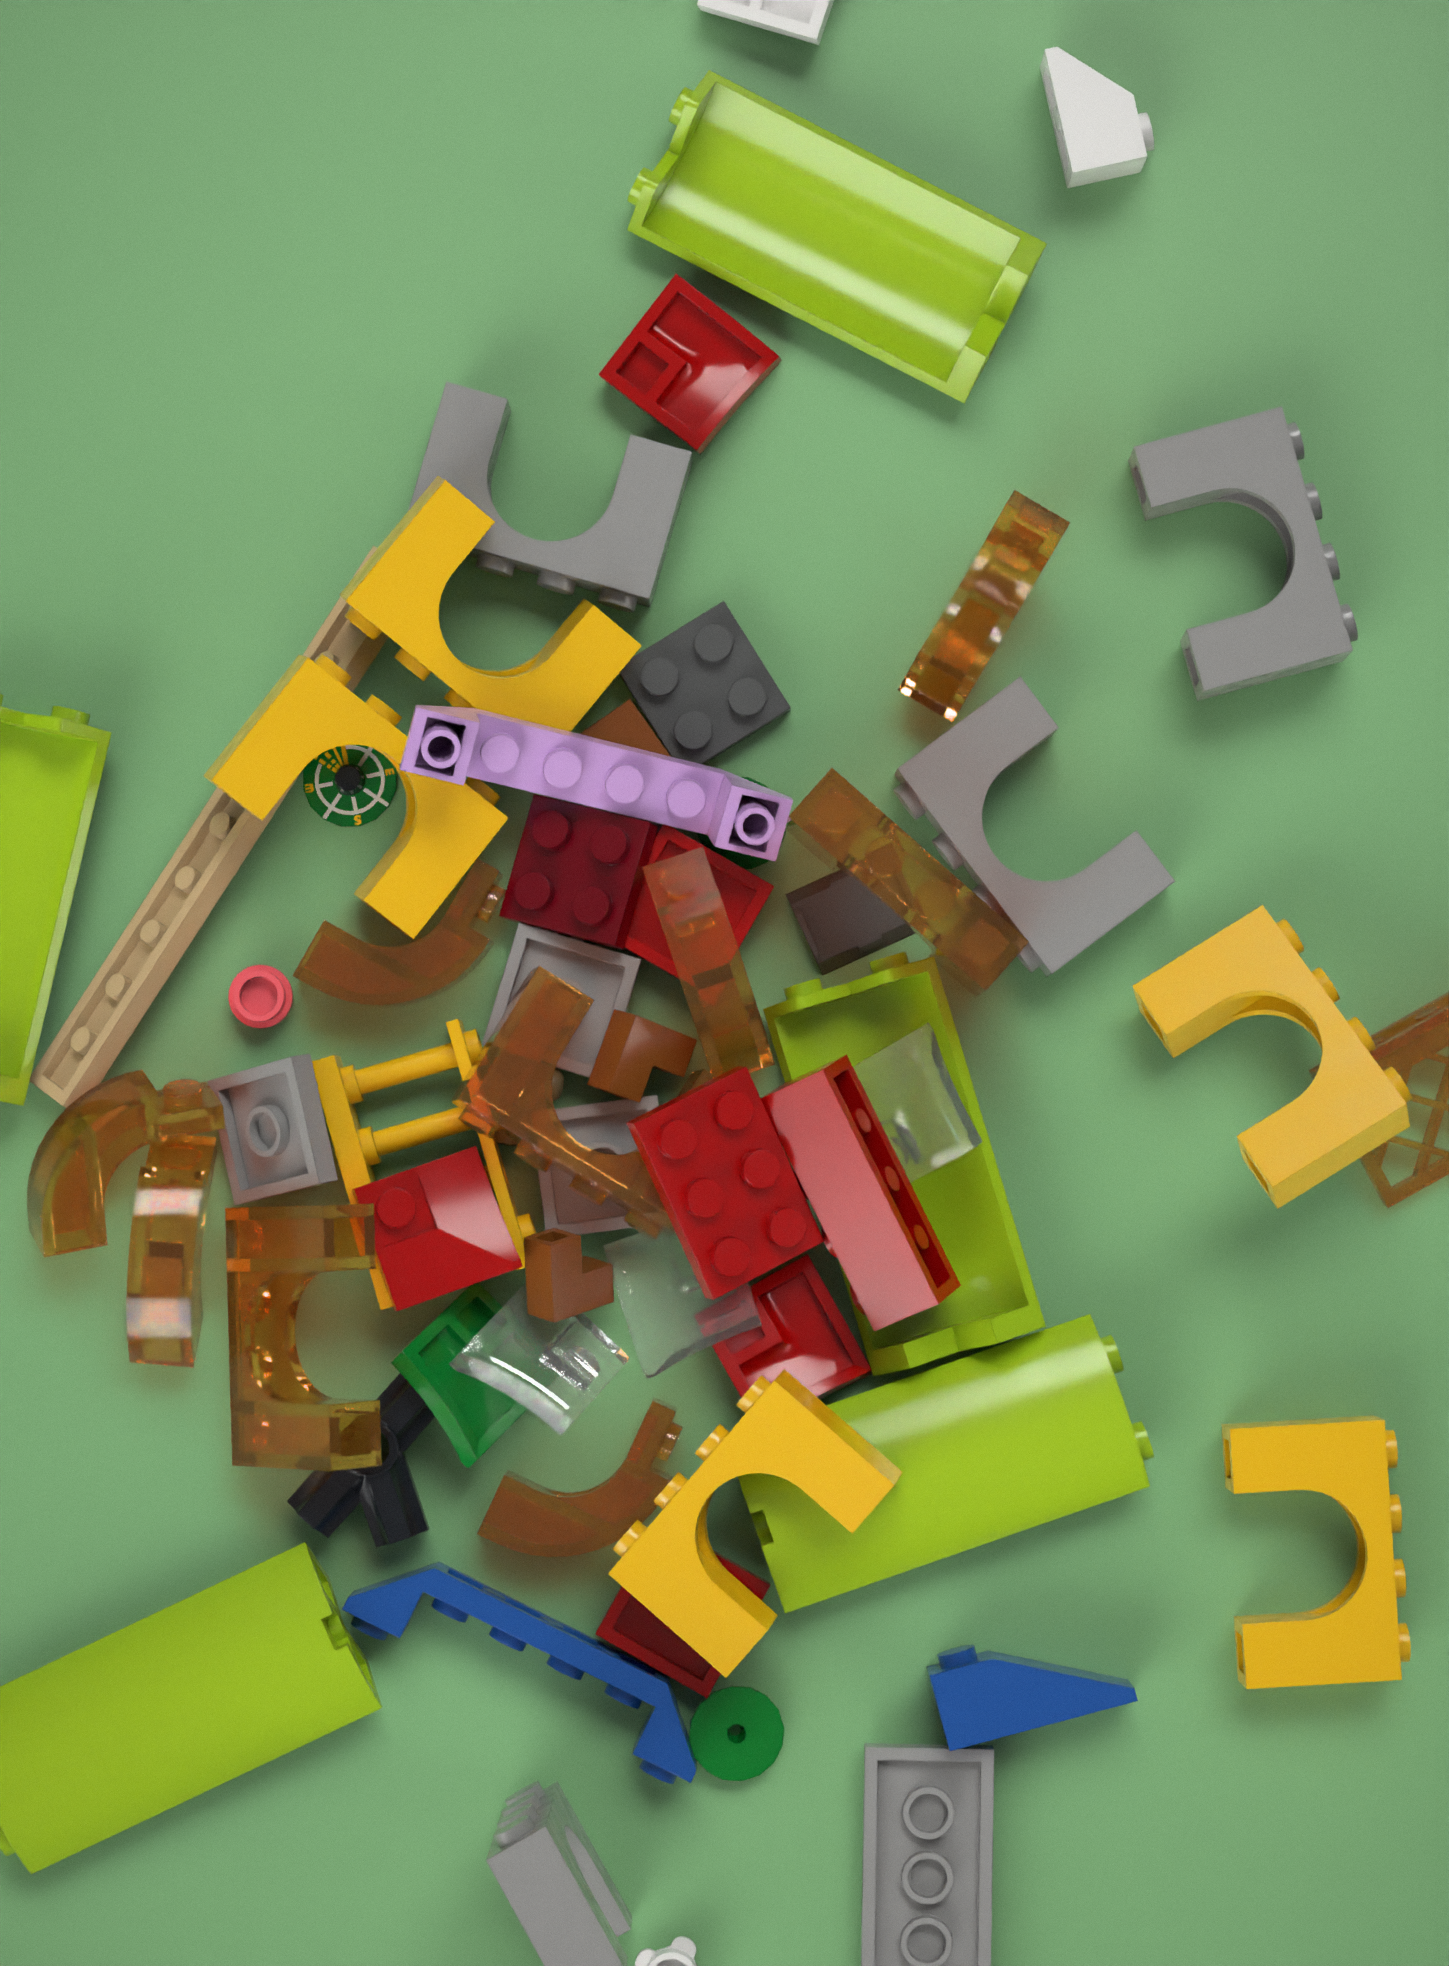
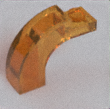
M1014 490L958 589L920 649L898 691L953 723L1070 522Z
M701 847L642 867L712 1078L737 1066H746L749 1073L775 1065L756 1000L704 848Z
M477 858L441 922L429 934L407 945L394 947L372 945L324 920L293 976L332 997L364 1006H404L435 997L450 989L471 973L494 944L491 939L476 932L473 928L478 919L488 924L500 906L506 893L505 889L498 886L503 874Z
M140 1069L116 1076L93 1087L61 1113L41 1141L28 1177L27 1212L29 1231L44 1258L108 1245L104 1212L106 1189L115 1170L133 1152L153 1142L225 1129L223 1104L207 1082L181 1079L171 1081L165 1084L163 1089L156 1090L143 1070Z
M152 1132L146 1166H140L129 1244L126 1325L130 1363L194 1368L203 1321L201 1257L206 1210L217 1157L216 1137Z
M654 1397L621 1466L607 1480L592 1488L574 1492L557 1491L507 1470L477 1534L514 1551L544 1557H567L585 1554L618 1541L637 1519L643 1523L658 1505L653 1502L654 1499L673 1478L672 1475L651 1465L655 1457L667 1462L683 1428L672 1422L677 1407Z

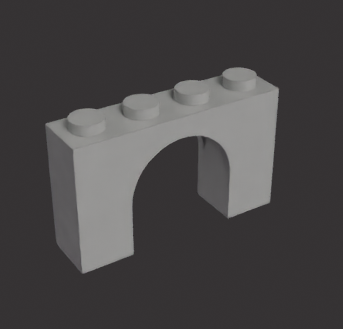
M446 381L409 510L433 480L440 476L495 521L468 554L478 558L476 562L477 568L503 577H512L514 569L539 576L537 585L567 595H573L575 586L600 593L598 598L600 604L625 612H634L636 604L651 608L692 467V452L630 434L612 499L607 510L596 524L582 534L566 540L541 541L532 539L511 528L500 517L492 502V476L511 414L508 399Z
M1282 406L1134 446L1128 460L1145 521L1214 502L1237 503L1247 506L1265 517L1279 534L1285 549L1287 563L1285 580L1280 593L1271 602L1249 613L1186 629L1180 643L1197 701L1343 662L1353 651L1351 642L1358 639L1353 612L1348 604H1339L1333 581L1340 579V570L1335 551L1331 543L1322 545L1315 522L1322 519V508L1318 492L1312 482L1304 484L1298 460L1304 459L1305 456L1302 437L1295 422L1287 424Z
M1019 677L897 768L894 775L901 784L893 789V791L915 820L925 815L939 833L932 840V843L951 869L955 871L963 865L978 886L972 889L970 893L986 916L992 922L1001 916L1016 935L1008 943L1022 964L1031 973L1040 967L1047 977L1174 883L1175 880L1137 830L1087 868L1062 880L1036 881L1012 872L997 859L987 843L982 824L983 804L987 791L1000 774L1051 737L1059 728L1026 683Z
M539 1781L515 1792L505 1800L507 1807L501 1811L502 1814L497 1823L498 1826L493 1835L486 1861L544 1966H627L628 1956L617 1937L631 1930L632 1915L558 1781L545 1789H542Z

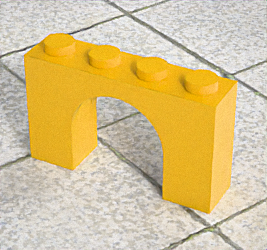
M437 476L339 594L352 606L344 616L372 640L375 641L379 634L384 632L402 648L394 658L423 682L431 672L450 687V690L443 698L452 706L477 708L571 732L642 645L596 606L583 598L545 646L534 657L521 665L504 670H483L467 665L457 659L446 645L440 629L439 604L441 595L453 572L495 521L445 479Z
M321 654L315 662L309 657L298 655L203 776L253 816L263 821L300 772L321 753L344 745H364L383 754L395 767L403 782L406 794L405 819L394 843L354 892V895L401 932L414 939L507 821L508 817L494 807L501 797L480 779L468 777L463 786L400 770L399 767L407 736L396 728L402 717L373 694H371L366 702L357 697L346 688L352 677L325 655Z
M1261 905L1132 987L1140 1012L1172 1058L1177 1057L1226 1025L1253 1015H1275L1292 1020L1304 1027L1318 1042L1322 1049L1321 1063L1309 1087L1295 1100L1237 1135L1243 1160L1274 1205L1279 1209L1410 1127L1407 1102L1412 1100V1096L1398 1072L1392 1066L1383 1071L1370 1054L1376 1047L1360 1020L1355 1016L1346 1020L1334 1003L1340 1000L1326 973L1320 967L1310 971L1299 956L1304 951V947L1289 922L1283 918L1276 923L1265 907Z
M785 1369L772 1383L762 1375L736 1404L745 1415L729 1432L724 1426L719 1424L696 1450L695 1454L704 1462L688 1480L678 1472L654 1499L653 1502L662 1511L653 1522L646 1527L637 1519L612 1548L622 1558L608 1574L725 1678L730 1675L769 1630L778 1614L734 1577L716 1557L707 1532V1513L715 1490L730 1479L745 1474L763 1473L778 1476L798 1486L853 1534L894 1487L903 1473Z
M1374 1415L1221 1424L1226 1489L1234 1494L1310 1490L1324 1493L1332 1497L1347 1513L1353 1525L1357 1542L1356 1562L1351 1577L1342 1591L1328 1603L1304 1612L1234 1616L1238 1681L1246 1689L1402 1680L1401 1662L1410 1661L1411 1645L1408 1626L1406 1623H1398L1397 1598L1406 1596V1573L1402 1558L1394 1559L1392 1533H1401L1402 1530L1400 1499L1398 1494H1390L1388 1469L1397 1468L1398 1464L1397 1440L1394 1430H1385V1420Z

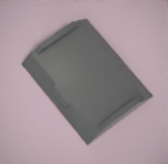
M889 847L785 894L822 976L926 929L918 906Z

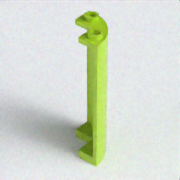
M710 70L694 91L684 87L669 116L668 121L677 127L667 152L653 171L646 167L642 168L630 190L627 201L636 207L627 230L965 404L990 358L1010 315L1019 302L1047 243Z
M0 694V1101L24 1106L112 732L88 726L90 714L66 707L52 706L50 716L23 713L2 707L4 695Z
M906 952L869 962L871 975L845 984L823 989L820 978L784 988L786 1001L763 1008L785 1083L844 1055L848 1056L961 1284L959 1288L940 1304L874 1331L867 1316L860 1313L856 1308L850 1293V1282L840 1264L873 1376L911 1369L959 1351L998 1344L1046 1327L935 958L933 956L909 963Z
M1088 1314L826 1405L903 1472L894 1487L853 1534L790 1481L763 1473L738 1476L784 1612L788 1613L1150 1487L1143 1461L1154 1458V1453L1142 1421L1132 1424L1114 1375L1124 1371V1367L1112 1335L1100 1338L1093 1319Z
M306 1542L0 1686V1849L6 1856L16 1853L28 1871L33 1874L382 1708L369 1662L344 1626L330 1578Z

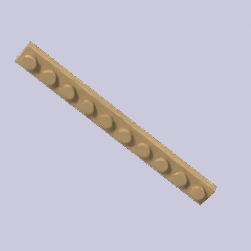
M373 546L355 575L377 550V547ZM340 596L302 656L309 657L314 662L321 654L328 657L352 677L346 688L353 692L371 663L375 660L388 636L381 632L374 641L344 616L352 606ZM296 779L263 821L253 816L218 787L215 789L30 1077L31 1083L63 1107L78 1115L81 1114Z

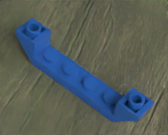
M440 1561L354 1590L347 1598L342 1610L354 1616L351 1625L371 1637L385 1641L389 1633L398 1638L402 1636L425 1592L435 1597L431 1606L438 1612L463 1623H466L469 1615L491 1625L492 1628L489 1635L498 1642L518 1651H524L526 1645L529 1644L549 1654L550 1656L546 1663L564 1675L581 1680L586 1672L608 1683L604 1692L613 1699L636 1709H639L642 1701L652 1705L634 1743L633 1755L642 1759L639 1766L640 1769L663 1782L674 1784L678 1776L691 1783L697 1770V1760L694 1757L669 1677L657 1669Z

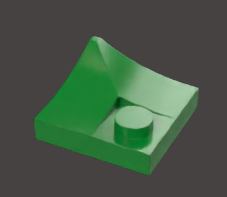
M480 1283L470 1285L391 1362L435 1415L449 1437L461 1462L467 1468L473 1465L565 1372L563 1367Z

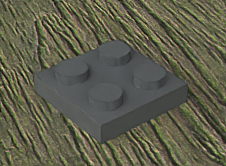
M724 601L632 657L619 673L669 755L698 764H706L791 711L788 702Z

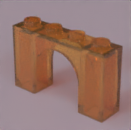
M833 768L826 773L788 816L786 830L832 871L837 867L890 908L931 949L928 956H934L936 963L975 997L985 992L1029 943L1023 935Z
M541 966L530 970L450 1101L463 1109L458 1119L471 1129L490 1139L498 1131L518 1143L513 1153L531 1166L547 1173L550 1166L553 1165L570 1175L573 1179L568 1187L588 1201L602 1206L607 1198L628 1212L623 1221L645 1236L654 1240L658 1238L661 1232L667 1236H677L638 1148L620 1155L604 1154L591 1150L576 1141L559 1121L552 1099L554 1070L560 1056L594 1002V999ZM706 1069L692 1071L678 1096L717 1076Z
M374 1203L225 1208L232 1466L319 1471L382 1466L380 1400L338 1399L321 1393L310 1382L302 1368L295 1338L298 1305L305 1288L315 1276L321 1272L376 1269Z

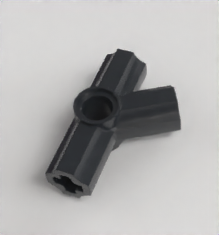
M401 1373L397 1375L360 1419L347 1430L344 1437L287 1500L304 1521L327 1538L337 1530L360 1502L376 1548L413 1537L430 1529L405 1451L433 1421L435 1415ZM362 1430H378L388 1439L389 1454L385 1461L369 1463L358 1454L356 1440Z

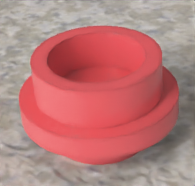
M254 965L242 970L232 981L228 996L229 1005L235 1017L243 1024L259 1029L270 1028L279 1024L290 1012L293 1003V990L287 977L278 969L268 965Z

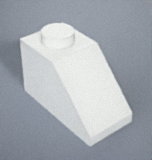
M1059 47L1045 49L1040 64V71L1067 188L1140 173L1147 159V151L1154 150V137L1147 112L1139 114L1137 112L1134 95Z

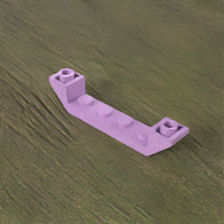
M416 705L399 767L402 771L463 786L467 776L708 835L714 847L775 862L793 803V799L789 796L719 768L467 707Z

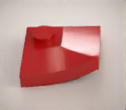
M675 274L598 375L701 455L730 417L782 360L779 355L682 277Z
M476 1146L352 1189L395 1312L523 1267Z
M808 1254L696 1317L741 1398L761 1375L772 1383L784 1369L818 1399H822L872 1374L865 1356Z

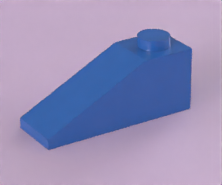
M965 1645L937 1654L938 1664L926 1667L943 1732L950 1751L1138 1701L1135 1688L1128 1679L989 1650L976 1653L974 1645Z

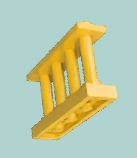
M460 1019L446 1022L451 1039L450 1043L358 1070L355 1069L353 1064L343 1067L341 1056L337 1055L312 1061L320 1101L381 1310L393 1306L352 1189L376 1181L372 1165L382 1163L381 1156L476 1128L487 1164L483 1167L491 1188L495 1191L501 1214L523 1267L517 1270L525 1268L524 1237L536 1233L530 1213L518 1215L500 1149L495 1141L494 1128L476 1068L487 1065L477 1029L465 1031L463 1021ZM459 1067L469 1104L377 1131H373L372 1126L361 1128L354 1104L364 1101V1094Z

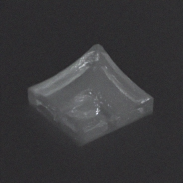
M929 1022L853 1066L910 1183L974 1149L983 1142L951 1080L934 1030Z
M672 1223L603 1245L607 1261L613 1267V1281L642 1371L647 1379L657 1376L679 1361L711 1345L762 1326L749 1282L714 1300L705 1298Z
M525 1283L458 1353L449 1365L454 1370L485 1382L513 1398L541 1418L561 1436L628 1362L630 1357L583 1313L555 1323L527 1314Z

